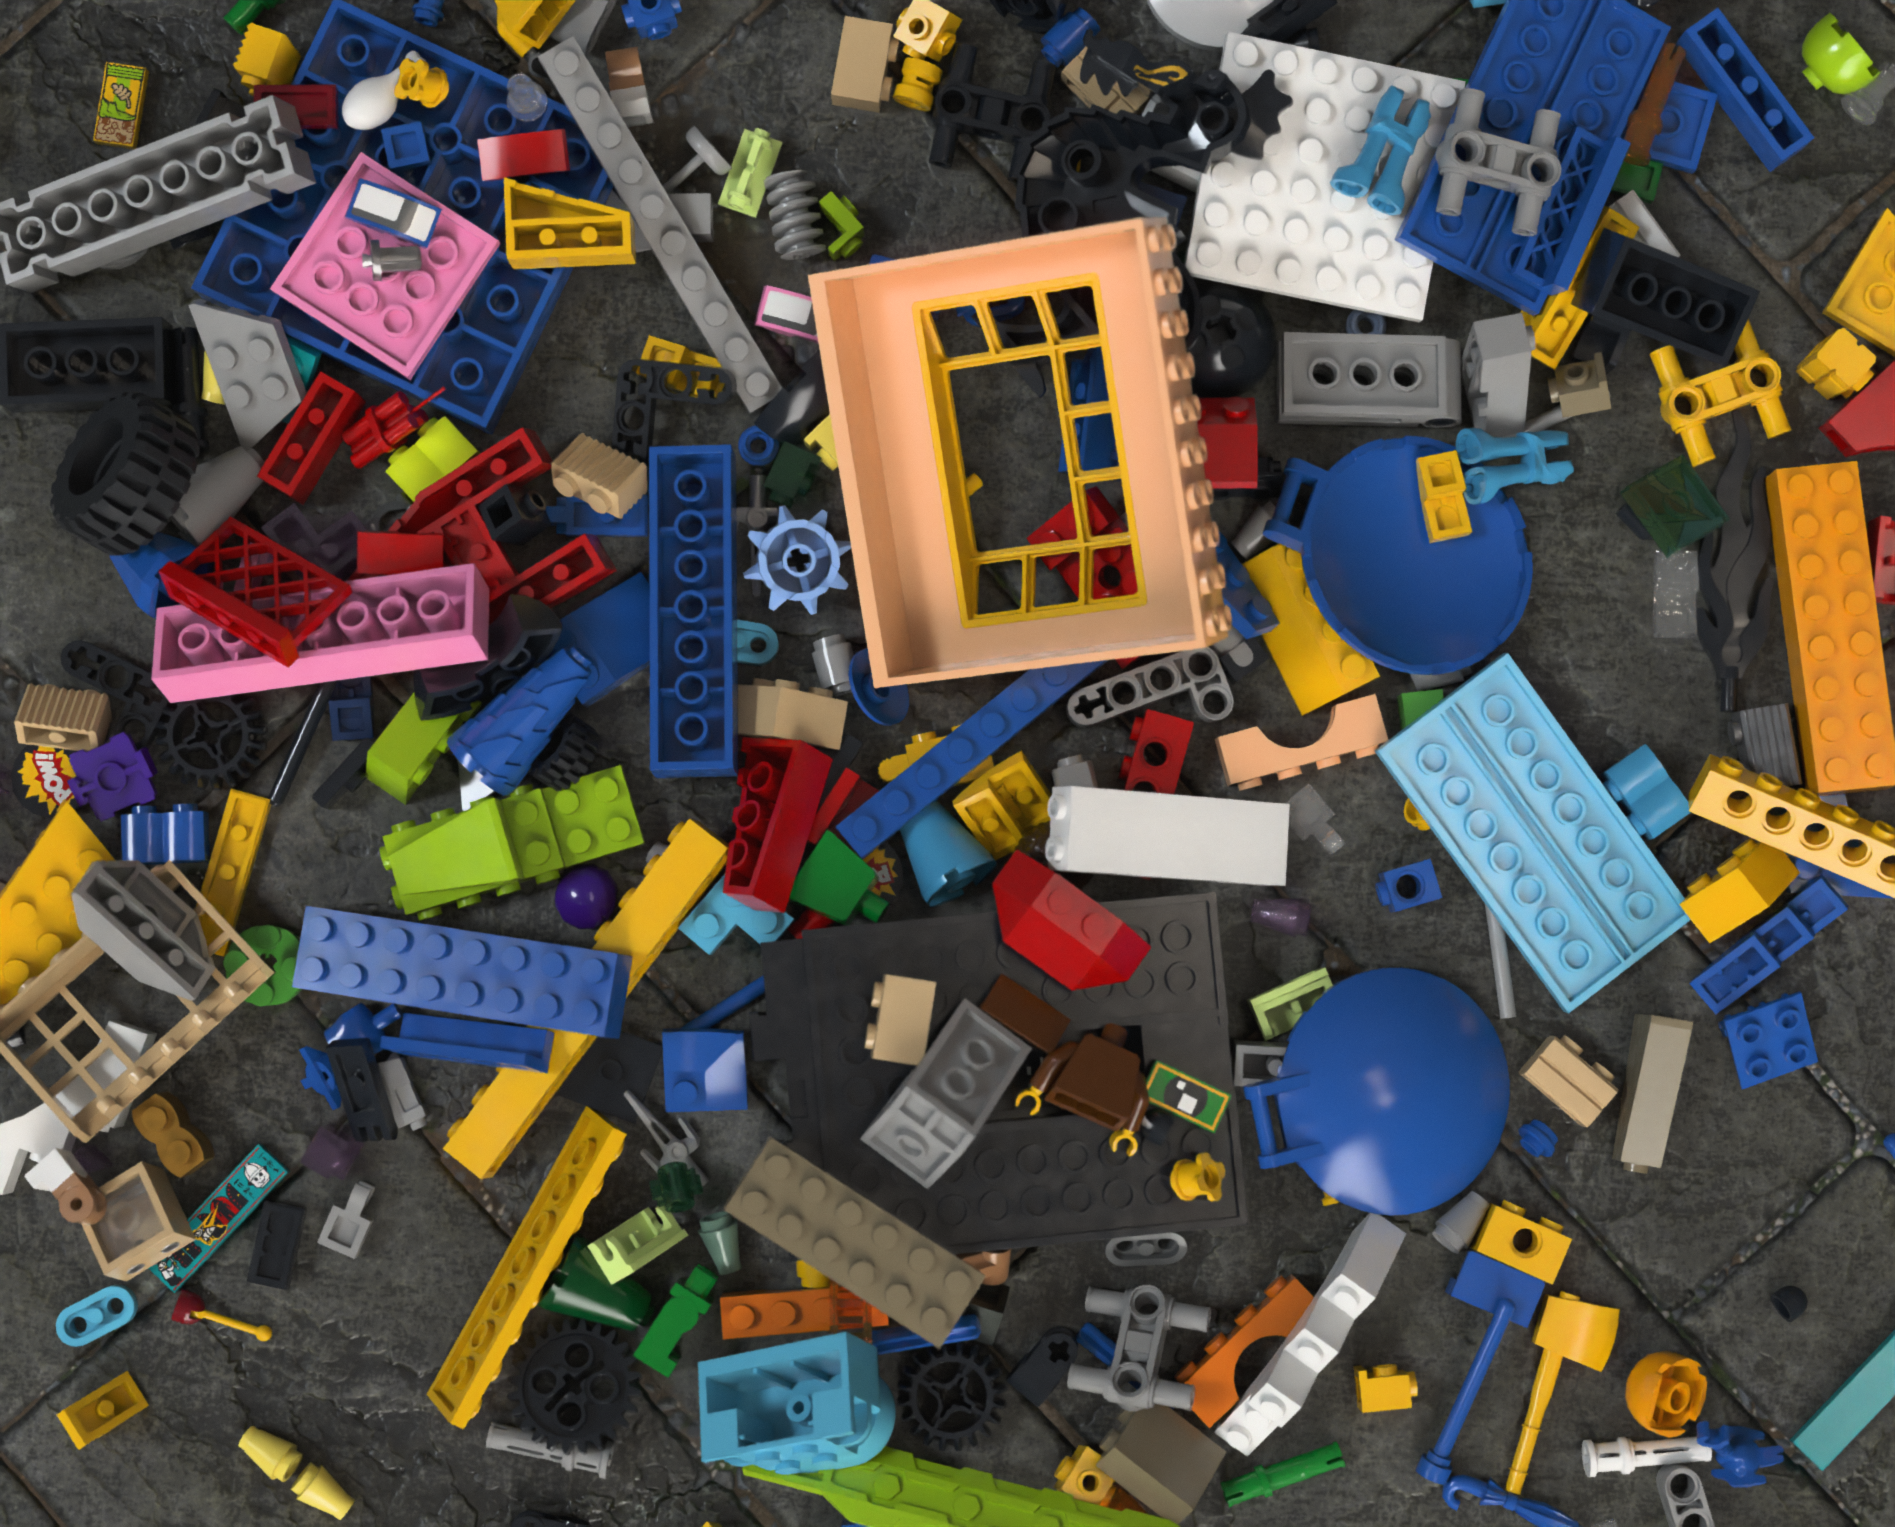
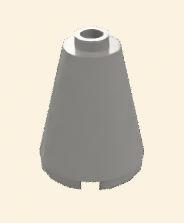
M238 446L197 465L195 474L191 476V485L187 494L183 495L179 502L181 504L175 514L172 513L167 521H172L180 530L178 534L183 540L189 541L198 547L230 516L234 518L263 482L257 477V474L265 462L253 448L246 451L241 446Z

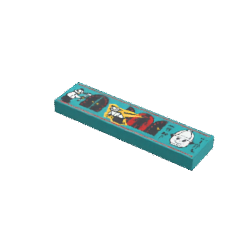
M261 1143L258 1144L187 1219L196 1240L148 1269L172 1292H178L288 1175L290 1170Z

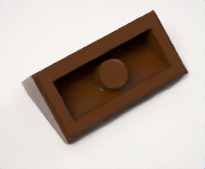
M1002 973L979 1006L980 1010L1048 1055L1054 1051L1071 1021L1070 1018Z

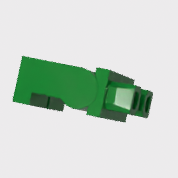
M698 1263L687 1281L680 1277L669 1292L673 1296L664 1305L633 1356L669 1378L682 1357L672 1350L682 1334L690 1331L700 1319L701 1314L705 1315L715 1299L708 1294L718 1280L719 1275Z

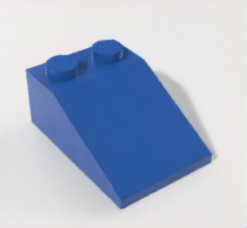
M641 572L562 618L560 622L563 629L555 647L549 654V657H551L558 649L561 650L564 647L571 649L576 645L591 658L592 663L589 667L592 672L576 696L586 708L649 666L650 591L649 583Z

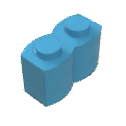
M1646 744L1638 747L1601 773L1605 781L1602 783L1616 803L1620 802L1628 813L1627 819L1640 837L1644 835L1647 840L1654 839L1691 813L1689 812L1687 799Z

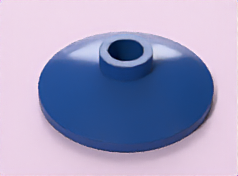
M868 648L858 651L852 657L849 665L850 687L858 705L871 720L878 724L892 726L901 722L909 708L907 684L874 688Z

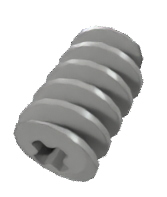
M805 170L784 171L768 176L764 180L765 188L772 191L766 198L767 203L774 207L769 212L770 220L778 222L772 227V234L777 238H781L776 241L774 246L776 252L783 254L779 258L782 260L804 259L826 250V245L813 242V239L824 233L823 229L811 227V223L821 219L820 213L808 211V207L818 203V197L806 196L805 194L806 191L816 187L815 181L803 180V176L808 173Z

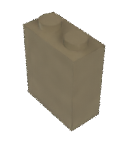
M1155 1404L1154 1408L1142 1409L1137 1412L1121 1409L1116 1417L1121 1424L1117 1429L1113 1427L1101 1441L1099 1447L1104 1452L1095 1466L1159 1516L1169 1519L1178 1525L1195 1509L1227 1452L1168 1406Z

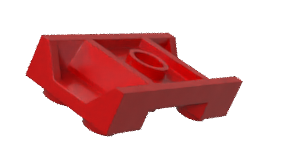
M1097 486L1085 490L1089 525L1094 536L1129 532L1127 526ZM1071 501L1026 538L1028 542L1033 545L1076 539L1078 535L1073 502ZM1131 544L1095 549L1093 600L1136 594L1138 587ZM1079 552L1040 556L1050 571L1055 568L1059 571L1079 599ZM1107 565L1114 566L1120 572L1121 581L1117 587L1109 585L1104 578V570ZM1141 656L1117 658L1115 660L1124 669L1137 661Z

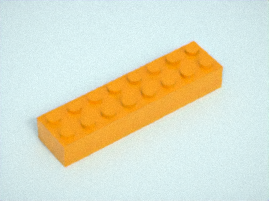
M1857 461L1776 469L1764 479L1805 789L1812 791L1818 796L1886 790L1895 787V739Z

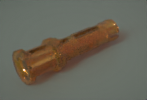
M1663 44L1638 110L1632 111L1628 116L1627 124L1629 127L1624 139L1631 144L1624 161L1629 164L1646 166L1650 162L1651 155L1649 150L1655 135H1659L1663 129V121L1660 118L1687 53L1681 46L1677 48L1676 53L1672 55L1670 60L1675 44Z

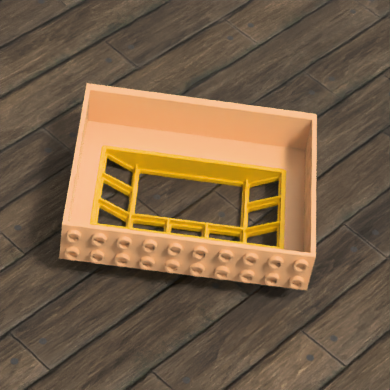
M1167 217L1138 218L808 275L874 688L1206 648L1229 637L1228 630H1231L1232 617L1228 605H1224L1222 589L1225 588L1226 576L1223 565L1217 561L1215 548L1219 545L1220 541L1219 529L1216 522L1211 521L1209 507L1213 503V488L1210 480L1205 479L1203 463L1207 460V447L1204 438L1199 437L1197 420H1200L1201 407L1197 395H1193L1191 378L1194 377L1195 366L1191 353L1186 351L1184 335L1188 334V319L1185 311L1180 310L1178 293L1182 291V278L1179 269L1174 267L1172 250L1176 247V237L1172 225L1167 223ZM1083 286L1092 287L1099 334L1063 339L1047 292ZM1028 295L1032 296L1047 341L1045 343L1007 349L1002 344L988 302ZM972 305L976 309L989 351L949 358L943 348L931 311ZM1101 347L1109 400L1074 405L1071 400L1065 353ZM1048 355L1051 358L1078 536L1076 539L980 552L976 546L950 371ZM1111 413L1119 466L1084 471L1081 466L1075 419ZM1121 479L1129 532L1094 536L1089 525L1085 485L1087 483ZM1131 544L1138 587L1137 593L1134 595L1093 600L1095 549ZM1079 552L1078 601L1035 607L1036 559L1040 556ZM1020 559L1022 561L1021 607L1018 610L978 615L980 565Z

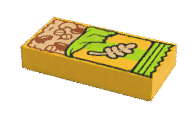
M106 62L93 138L96 144L133 150L137 148L149 71L146 68Z

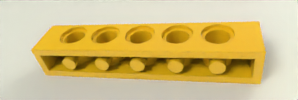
M1709 754L1688 794L1689 812L1895 898V863L1888 864L1882 861L1887 856L1895 855L1894 827L1883 821H1875L1873 823L1859 817L1856 811L1845 805L1839 804L1835 807L1823 802L1818 795L1807 789L1800 788L1797 791L1785 786L1780 779L1769 773L1761 772L1757 774L1747 770L1743 764L1728 756L1719 758ZM1738 790L1749 794L1748 797L1741 800L1733 799L1729 795ZM1773 807L1787 809V812L1779 816L1771 815L1767 811ZM1812 823L1825 825V828L1817 832L1806 829ZM1851 839L1863 841V844L1855 848L1844 845L1845 842Z

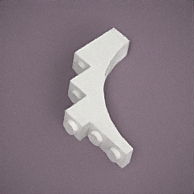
M120 1020L109 1021L105 1028V1031L133 1062L138 1060L153 1046L157 1033ZM110 1048L86 1068L103 1089L108 1087L128 1069ZM80 1076L76 1077L56 1095L73 1116L77 1115L97 1096ZM132 1102L100 1131L109 1132L110 1127H123ZM45 1103L21 1117L0 1124V1195L13 1193L28 1151L31 1152L29 1159L38 1163L55 1148L72 1151L76 1137Z
M1369 1213L1352 1231L1325 1281L1288 1337L1239 1401L1219 1421L1214 1431L1216 1435L1248 1457L1277 1426L1282 1428L1302 1408L1318 1373L1339 1353L1354 1320L1376 1298L1406 1236L1405 1232L1380 1214Z

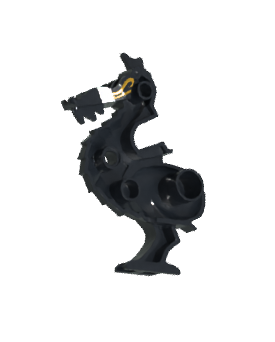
M1089 28L1083 37V43L1087 51L1080 71L1081 82L1083 84L1088 83L1095 74L1100 90L1105 96L1110 93L1116 82H1118L1124 97H1127L1136 88L1166 110L1168 114L1147 112L1145 117L1121 109L1115 114L1092 104L1090 109L1064 107V113L1042 122L1043 128L1022 141L1025 149L1012 175L1017 180L1015 209L1020 212L1022 238L1138 218L1167 217V223L1172 225L1175 232V248H1177L1187 239L1182 231L1176 227L1178 209L1138 189V184L1144 174L1153 168L1162 166H1183L1206 174L1211 162L1218 161L1230 153L1249 159L1261 160L1264 157L1263 147L1266 140L1273 135L1279 134L1282 130L1278 121L1279 114L1293 105V99L1291 96L1276 89L1274 83L1275 73L1270 69L1265 70L1259 79L1241 94L1228 75L1220 70L1211 69L1198 77L1187 63L1179 59H1168L1152 63L1146 60L1143 54L1131 43L1122 40L1111 42L1107 37L1098 40L1096 36H1093V31ZM1087 156L1094 157V164L1089 171L1084 173L1077 172L1076 167L1080 159ZM1172 250L1174 267L1179 269L1182 278V291L1178 293L1180 310L1185 311L1188 319V334L1184 335L1186 351L1188 352L1194 347L1200 334L1203 309L1200 293L1188 269L1175 251ZM1083 286L1058 290L1060 296L1064 299V308L1055 319L1061 337L1063 339H1071L1099 334L1092 287ZM974 313L971 317L982 329L978 315ZM994 318L1002 344L1007 349L1045 343L1047 341L1042 324H1002ZM1095 347L1066 352L1065 361L1087 364ZM1044 355L1009 361L1036 395L1041 398L1046 392L1041 368L1043 365L1051 363L1050 356Z

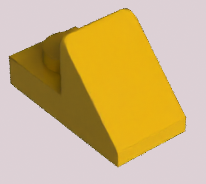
M126 1371L57 1414V1417L79 1450L145 1409L149 1404L129 1372Z

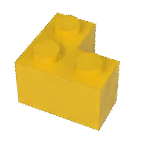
M1749 838L1732 851L1733 856L1716 868L1719 872L1718 874L1710 878L1705 873L1687 886L1690 894L1679 905L1709 943L1770 907L1799 875V870L1784 851L1760 841L1755 842L1753 838Z

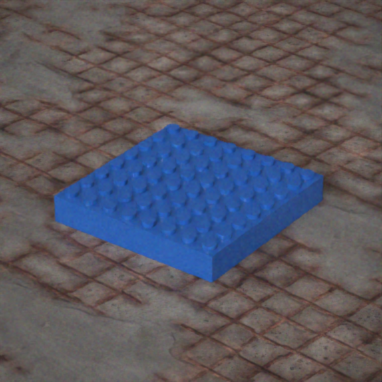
M333 0L291 84H336L338 87V128L301 129L303 137L295 140L296 147L308 152L316 183L289 194L272 189L270 192L273 200L225 218L191 289L201 298L226 310L234 307L246 310L254 316L265 315L280 319L286 335L321 351L323 356L397 391H402L418 401L423 402L445 386L446 390L428 402L427 405L493 435L574 267L513 269L507 260L504 179L482 181L477 139L565 129L570 171L509 179L535 188L552 190L557 194L578 200L581 198L605 205L613 184L565 105L342 0ZM410 51L418 52L420 57L424 58L428 63L429 69L438 67L447 74L449 91L446 98L436 107L428 108L423 106L420 100L414 101L409 97H406L404 100L398 98L394 114L388 121L378 127L369 130H357L351 128L344 121L342 105L353 86L364 79L391 73L400 66L406 54ZM422 121L432 164L393 173L499 240L500 245L411 380H409L286 301L270 288L360 152L390 170L381 129Z

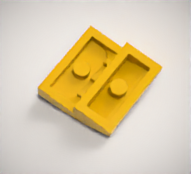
M1022 751L988 770L952 801L953 807L972 834L993 855L994 860L1013 852L1023 834L1031 830L1033 826L1051 821L1048 815V802L1052 795Z

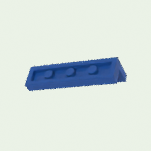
M1579 126L1572 129L1559 159L1561 176L1559 181L1552 186L1551 196L1547 201H1543L1537 235L1525 237L1510 275L1550 296L1568 291L1631 143L1619 136L1605 141ZM1579 141L1597 150L1591 165L1581 169L1575 155ZM1570 166L1571 172L1566 174V171ZM1588 171L1584 180L1582 173ZM1573 177L1579 194L1575 202L1564 205L1559 188L1563 180ZM1554 202L1556 209L1550 211V208ZM1572 208L1568 217L1566 210ZM1558 213L1563 231L1559 239L1549 242L1543 225L1548 216ZM1538 239L1540 246L1534 247ZM1557 244L1554 249V252L1552 253L1550 246ZM1542 250L1547 264L1542 278L1525 270L1531 253Z
M404 1013L399 1038L382 1036L379 1048L404 1056L547 1074L555 1033L543 1029Z

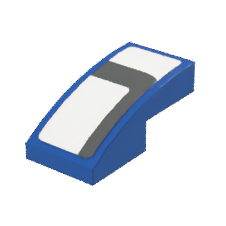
M359 178L344 217L382 234L388 233L425 249L428 248L442 209L396 190Z

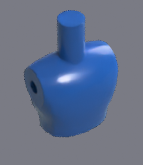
M360 1003L339 1016L334 1024L324 1031V1036L328 1044L332 1040L369 1038L375 1055L383 1050L379 1048L381 1037L386 1036L383 1029L403 1017V1013L400 1007L393 1003L374 1015L368 1007Z

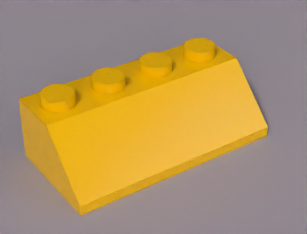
M1277 544L1242 564L1249 572L1250 579L1261 595L1270 603L1273 613L1280 622L1271 632L1261 636L1301 716L1380 677L1373 661L1354 650L1341 639L1321 614L1307 585L1301 553L1284 545Z

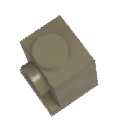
M1602 352L1594 353L1593 360L1557 366L1554 370L1556 378L1548 379L1551 402H1560L1563 418L1612 409Z

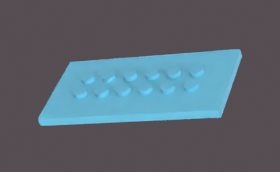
M1508 653L1501 654L1375 750L1380 760L1565 1013L1569 1014L1691 920L1679 905L1685 899Z

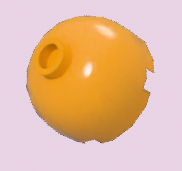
M1670 1351L1648 1354L1638 1361L1627 1378L1625 1391L1627 1408L1636 1421L1646 1429L1667 1438L1680 1436L1687 1431L1681 1427L1688 1419L1696 1421L1706 1400L1707 1380L1706 1376L1699 1373L1698 1367H1702L1699 1362Z

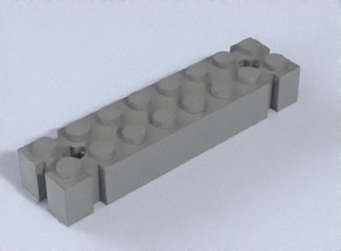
M271 95L244 106L246 117L240 118L228 112L28 191L29 202L15 197L0 202V241L5 243L7 250L0 253V264L6 285L33 293L59 283L58 272L74 277L273 200L270 192L272 189L289 194L315 184L316 180L308 152L295 145V140L303 137L295 106Z

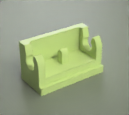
M1325 967L1315 969L1247 999V1003L1264 1041L1293 1029L1302 1013L1308 1011L1323 996L1322 993L1333 986Z
M660 1204L655 1208L657 1215L663 1221V1225L658 1222L653 1211L647 1207L588 1245L589 1250L611 1285L635 1272L689 1236L685 1229L680 1228L671 1211L665 1205Z

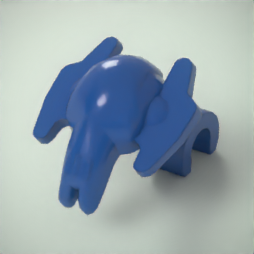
M1708 1421L1699 1422L1696 1426L1697 1443L1704 1447H1711L1716 1452L1715 1458L1717 1462L1724 1468L1713 1469L1711 1471L1712 1476L1727 1481L1731 1487H1751L1765 1484L1767 1482L1766 1477L1756 1475L1757 1470L1784 1461L1783 1455H1779L1784 1452L1782 1446H1757L1756 1440L1765 1439V1434L1762 1431L1723 1425L1718 1429H1709Z

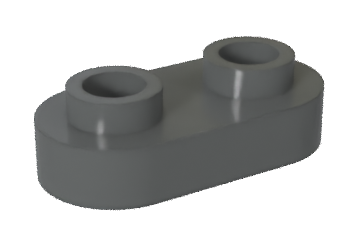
M1185 1231L1104 1239V1247L1107 1259L1117 1266L1165 1265L1178 1262L1185 1256L1187 1241Z

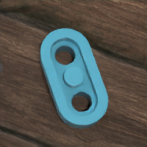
M737 619V663L763 666L773 661L779 650L778 638L773 629L765 624ZM757 639L763 640L766 643L765 650L760 653L752 651V642Z
M112 1285L65 1308L59 1314L56 1321L58 1337L69 1346L79 1347L127 1324L134 1318L138 1309L136 1295L130 1288L124 1285ZM114 1298H119L123 1302L124 1307L121 1313L115 1312L111 1307V1302ZM77 1317L84 1318L87 1323V1327L83 1332L75 1328L74 1322Z

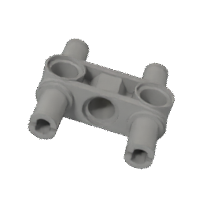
M1472 88L1460 90L1454 123L1450 124L1446 129L1445 138L1436 150L1439 174L1443 176L1436 212L1448 216L1461 215L1467 181H1472L1515 193L1518 197L1511 231L1522 236L1537 235L1543 201H1547L1551 196L1552 186L1559 181L1561 176L1559 156L1557 150L1554 149L1561 114L1547 109L1536 111L1530 144H1525L1482 132L1478 127L1485 93ZM1456 143L1464 148L1466 152L1465 161L1460 160L1456 155ZM1532 164L1537 166L1541 172L1540 182L1531 173Z
M1141 1285L1136 1288L1126 1289L1125 1292L1089 1286L1085 1300L1086 1312L1120 1317L1121 1326L1112 1366H1109L1106 1370L1072 1363L1068 1374V1389L1102 1394L1103 1398L1108 1402L1116 1403L1123 1410L1129 1412L1154 1408L1155 1404L1191 1411L1195 1398V1385L1159 1379L1158 1372L1167 1330H1170L1173 1326L1207 1333L1211 1321V1307L1176 1302V1298L1172 1297L1171 1294L1162 1293L1161 1290L1153 1285ZM1146 1304H1153L1158 1307L1150 1315H1143L1138 1312ZM1129 1381H1137L1142 1384L1133 1393H1126L1121 1390L1122 1386Z

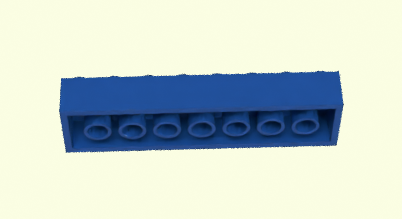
M731 444L649 447L650 771L656 778L738 776L736 456Z
M306 906L292 987L619 1039L633 956Z

